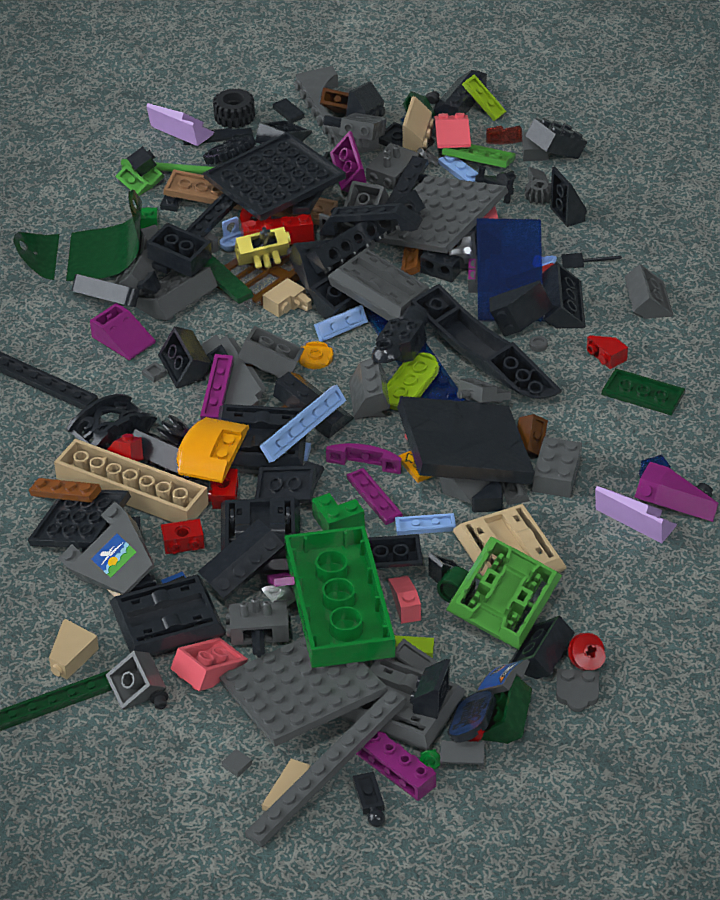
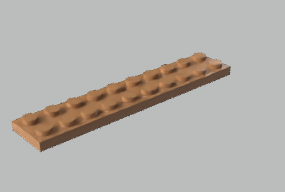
M173 170L164 188V195L206 204H212L223 193L204 179V175ZM320 197L312 212L308 214L311 215L313 224L319 225L320 213L330 216L331 210L334 207H338V201ZM237 204L234 208L242 210L243 207ZM294 205L272 216L282 218L284 216H299V214H293L292 208Z

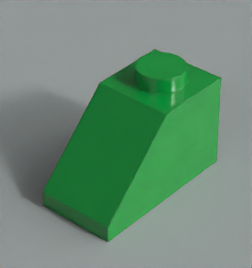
M142 208L140 229L156 225L159 228L158 208Z

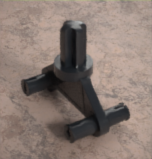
M479 166L475 181L507 186L508 193L504 196L503 202L509 204L511 195L514 194L515 172H502L497 176L485 175V166Z

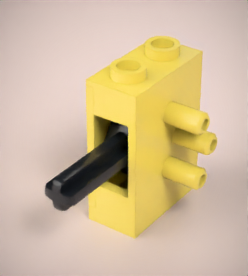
M263 227L259 233L236 238L234 250L239 266L254 262L255 268L260 269L262 268L261 261L263 260L264 267L270 268L272 266L270 258H273L274 264H280V256L287 255V249L290 248L289 232H285L284 227L271 230Z

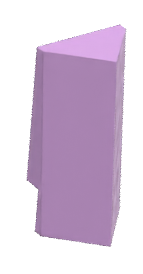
M147 103L151 126L196 146H199L214 133L202 127L204 122L185 113Z
M599 486L595 489L596 510L660 543L664 542L677 525L660 518L661 509Z

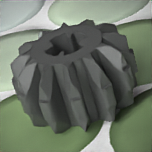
M535 178L534 181L529 180L525 187L526 200H529L530 203L535 202L536 205L538 203L543 205L544 202L549 203L551 199V183H549V180H543L542 178Z

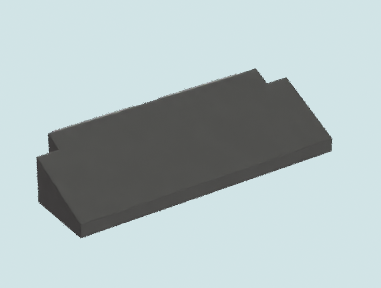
M216 334L201 344L206 355L222 344L227 353L234 358L224 404L259 406L258 399L262 398V393L266 392V387L254 368L246 366V363L238 358L241 348L236 340L228 338L227 335L219 339ZM212 363L210 365L209 370L204 375V379L206 380L207 384L211 373Z

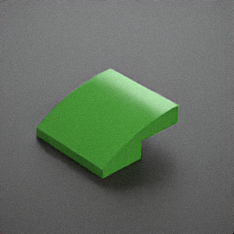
M126 164L115 177L130 190H135L139 196L153 188L165 176L154 167L141 177L132 165L129 167Z

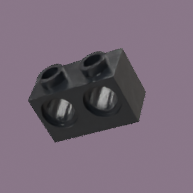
M426 250L420 257V273L452 283L460 273V257L450 255V253Z

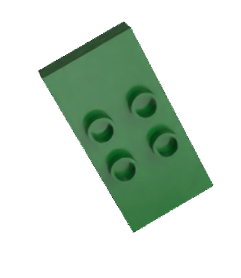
M365 525L285 535V555L290 575L294 576L295 584L293 589L311 667L317 668L395 657L396 639Z

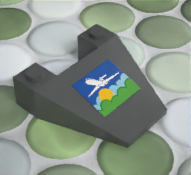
M114 502L101 514L102 518L110 526L83 553L71 544L58 559L79 580L120 594H126L155 566L137 523L120 505Z

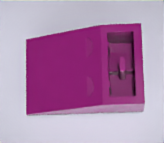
M117 303L90 320L92 337L129 361L156 343V340L132 313Z

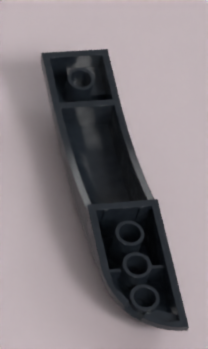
M439 283L411 300V306H418L426 312L428 324L469 362L497 382L530 398H550L562 393V390L514 342L507 341L483 325L464 309Z

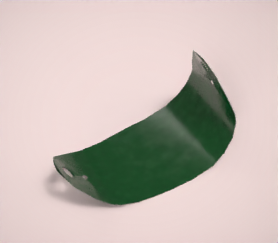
M132 189L128 192L129 206L132 214L131 219L119 225L71 233L66 281H74L75 274L95 279L117 275L128 268L134 261L139 250L142 201L135 190ZM133 200L136 203L137 209L134 207ZM16 233L13 243L19 256L41 277L54 280L60 234ZM20 241L26 245L27 250L22 249Z

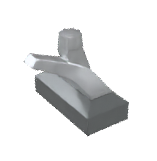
M468 232L457 243V247L449 251L450 255L460 257V269L469 268V258L476 259L477 263L474 232Z

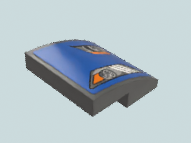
M526 659L493 669L482 680L476 692L491 690L494 694L509 691L516 675L520 679L523 678L530 661Z

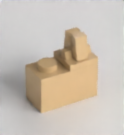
M287 278L263 294V308L280 317L284 313L289 312L290 309L310 310L312 308V300L306 295L304 287Z

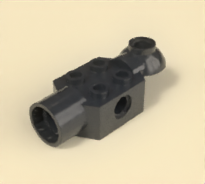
M410 306L406 308L400 318L389 320L376 338V347L371 354L372 360L377 363L414 361L427 341L425 326L428 323V316L426 312L418 306Z

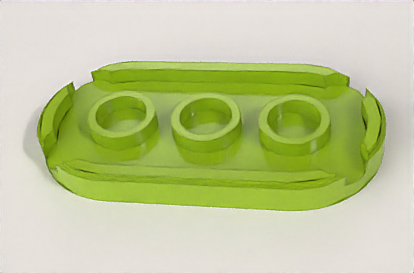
M418 353L419 355L416 356L414 361L403 362L387 383L390 409L398 410L400 396L421 397L439 372V364L434 355Z

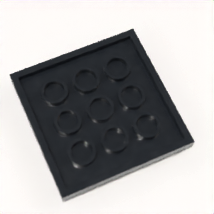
M102 490L92 503L56 499L28 538L30 546L69 547L73 544L76 548H88L110 526L102 518L101 514L114 502L124 508L131 495L126 490Z

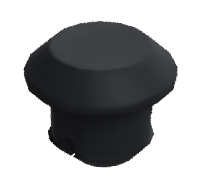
M437 91L426 94L430 104H437L439 102L440 94Z
M157 691L150 696V701L155 705L156 709H164L167 706L166 701L169 696L164 691Z

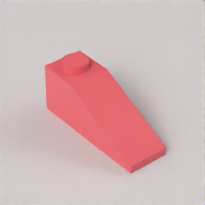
M409 576L388 578L401 624L421 621V602Z

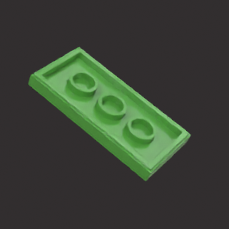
M471 144V147L442 149L443 155L503 168L509 166L516 157V154L474 144Z

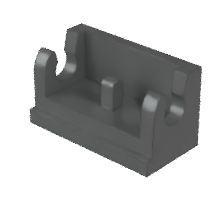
M441 741L440 768H445V763L477 764L479 769H484V742L465 741L458 743L455 741Z

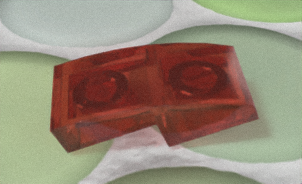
M502 125L486 129L487 144L522 142V128L520 125L506 129Z

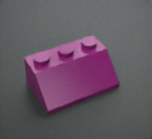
M349 131L330 152L333 164L346 172V179L339 182L341 190L349 192L352 181L367 183L353 134Z

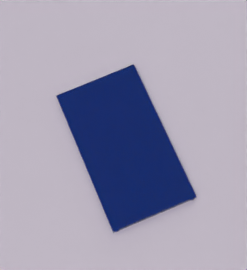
M477 218L478 320L495 321L490 313V297L539 280L543 285L541 219ZM543 316L536 321H543Z

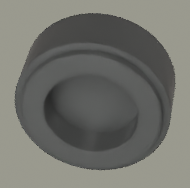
M534 336L529 341V347L535 352H542L547 349L548 341L543 336Z

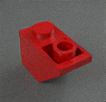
M593 335L587 337L588 353L595 356L601 364L606 365L609 369L627 361L628 347L619 339Z

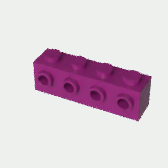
M379 731L356 753V755L417 801L436 787L435 771L419 761L415 755L407 752L399 743L391 740L384 732Z

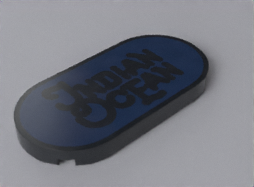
M493 691L476 692L466 697L457 705L447 731L452 741L455 740V742L461 743L471 740L478 735L477 731L480 729L483 731L488 727L497 702Z

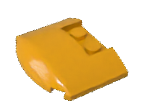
M208 417L198 421L189 429L179 446L176 460L178 474L223 483L246 436L249 425Z

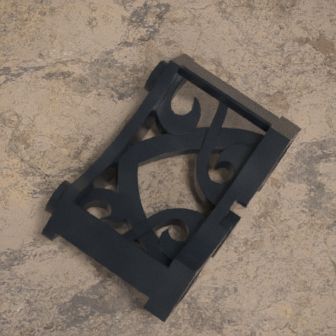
M113 394L102 397L85 407L70 421L66 430L78 440L107 450L120 436L126 433L133 434L135 429L149 432L157 417L142 411L131 402V396ZM108 413L120 414L119 419L114 422L99 424L102 415ZM94 436V440L91 443L89 440Z

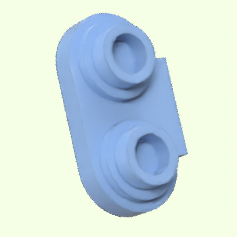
M237 216L222 222L223 238L220 240V247L226 252L233 251L236 238L242 237L241 231H239V219ZM230 223H234L232 232L227 230V226Z

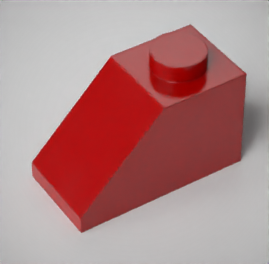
M133 434L122 435L121 438L115 440L107 449L138 462L143 460L142 438L135 437Z

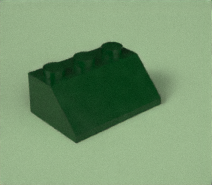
M517 675L509 691L494 694L497 702L489 725L484 730L483 737L480 740L509 744L523 736L528 708L531 702L532 688Z

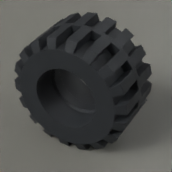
M236 88L226 89L217 93L213 99L214 119L217 124H222V127H245V124L249 125L255 118L254 97L248 91Z

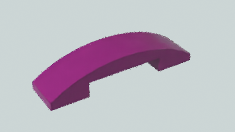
M355 443L335 444L326 447V462L345 465L346 461L349 460L380 465L383 472L401 474L402 458L379 447Z

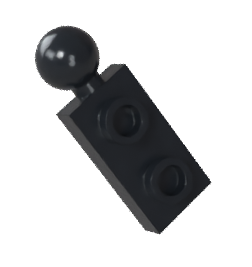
M374 772L354 775L353 784L363 815L368 814V822L371 826L379 827L385 822V815L382 812L384 810V802Z

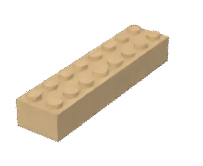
M74 439L54 461L56 479L99 484L102 490L129 491L131 498L127 502V506L172 523L197 519L209 504L208 490L203 485L78 439Z

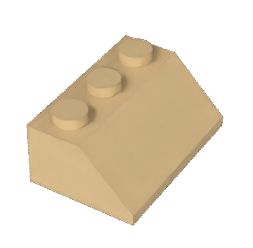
M412 96L403 123V148L418 152L419 148L424 150L428 147L431 129L434 128V119H432V112L420 100Z

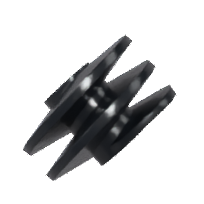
M169 415L168 418L171 422L163 420L161 422L163 427L159 426L157 430L170 442L180 445L190 428L177 417Z

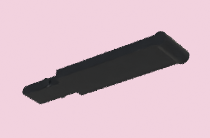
M252 128L211 130L214 132L213 135L203 143L227 141L234 137L240 138L243 135L253 136ZM183 140L184 146H185V145H194V144H191V143L186 142V141Z

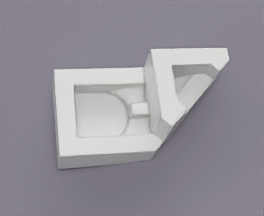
M271 585L262 588L263 593L272 603L274 601L286 600L287 606L296 601L295 594L289 586L275 587Z

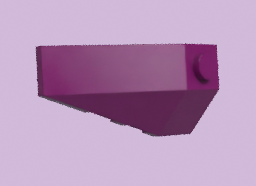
M653 462L648 464L641 476L634 497L711 522L714 521L719 505L717 501L669 467Z

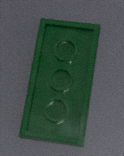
M615 368L602 389L601 395L672 416L685 394V388Z

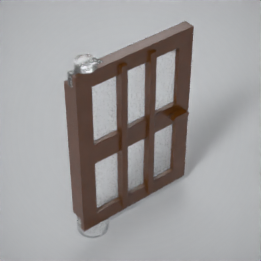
M289 244L290 248L287 249V255L280 256V264H274L273 258H270L272 265L270 268L264 267L263 260L261 261L262 268L260 269L255 268L254 262L239 266L237 257L224 265L253 291L254 297L244 302L247 308L250 309L258 305L263 306V294L288 278L295 283L300 280L289 261L293 244Z

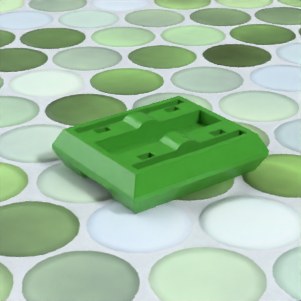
M490 537L446 610L519 650L562 575L494 537ZM491 555L497 556L491 568L487 569L484 576L480 575ZM479 579L477 591L468 606L462 604L475 580ZM543 581L546 585L534 604L530 601ZM527 606L532 608L518 632L515 633L513 630Z

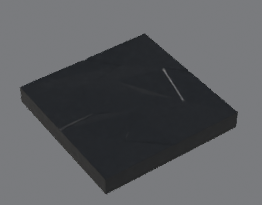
M400 396L397 409L420 476L519 484L532 483L535 471L508 405Z

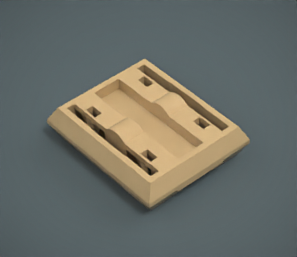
M523 504L461 523L453 529L454 534L474 563L489 538L494 537L558 573L566 569V565ZM494 554L491 555L480 572L482 576H484L488 568H491L497 558Z

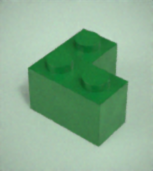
M330 493L312 499V515L323 531L365 525L364 510L356 499L339 505Z

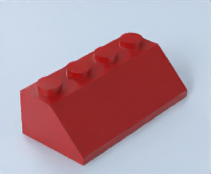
M302 214L294 217L267 218L262 221L250 220L242 222L240 227L241 236L259 233L263 227L270 230L284 227L285 232H289L291 242L289 244L314 241V226L311 215Z

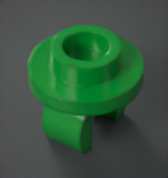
M436 749L426 750L420 753L419 761L435 770L440 766V754Z

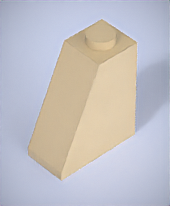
M64 619L49 656L52 673L66 680L99 650L97 635Z

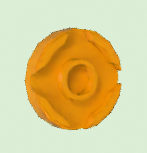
M308 342L306 346L302 347L304 351L299 363L308 369L327 367L333 361V349L324 342Z

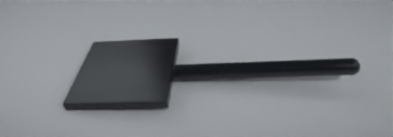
M582 253L561 254L562 266L564 268L584 267L583 262L622 258V256L583 259Z

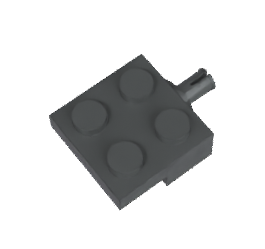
M476 378L459 379L457 396L460 399L476 400L477 403L485 404L491 401L503 403V400H511V392L498 388V386Z

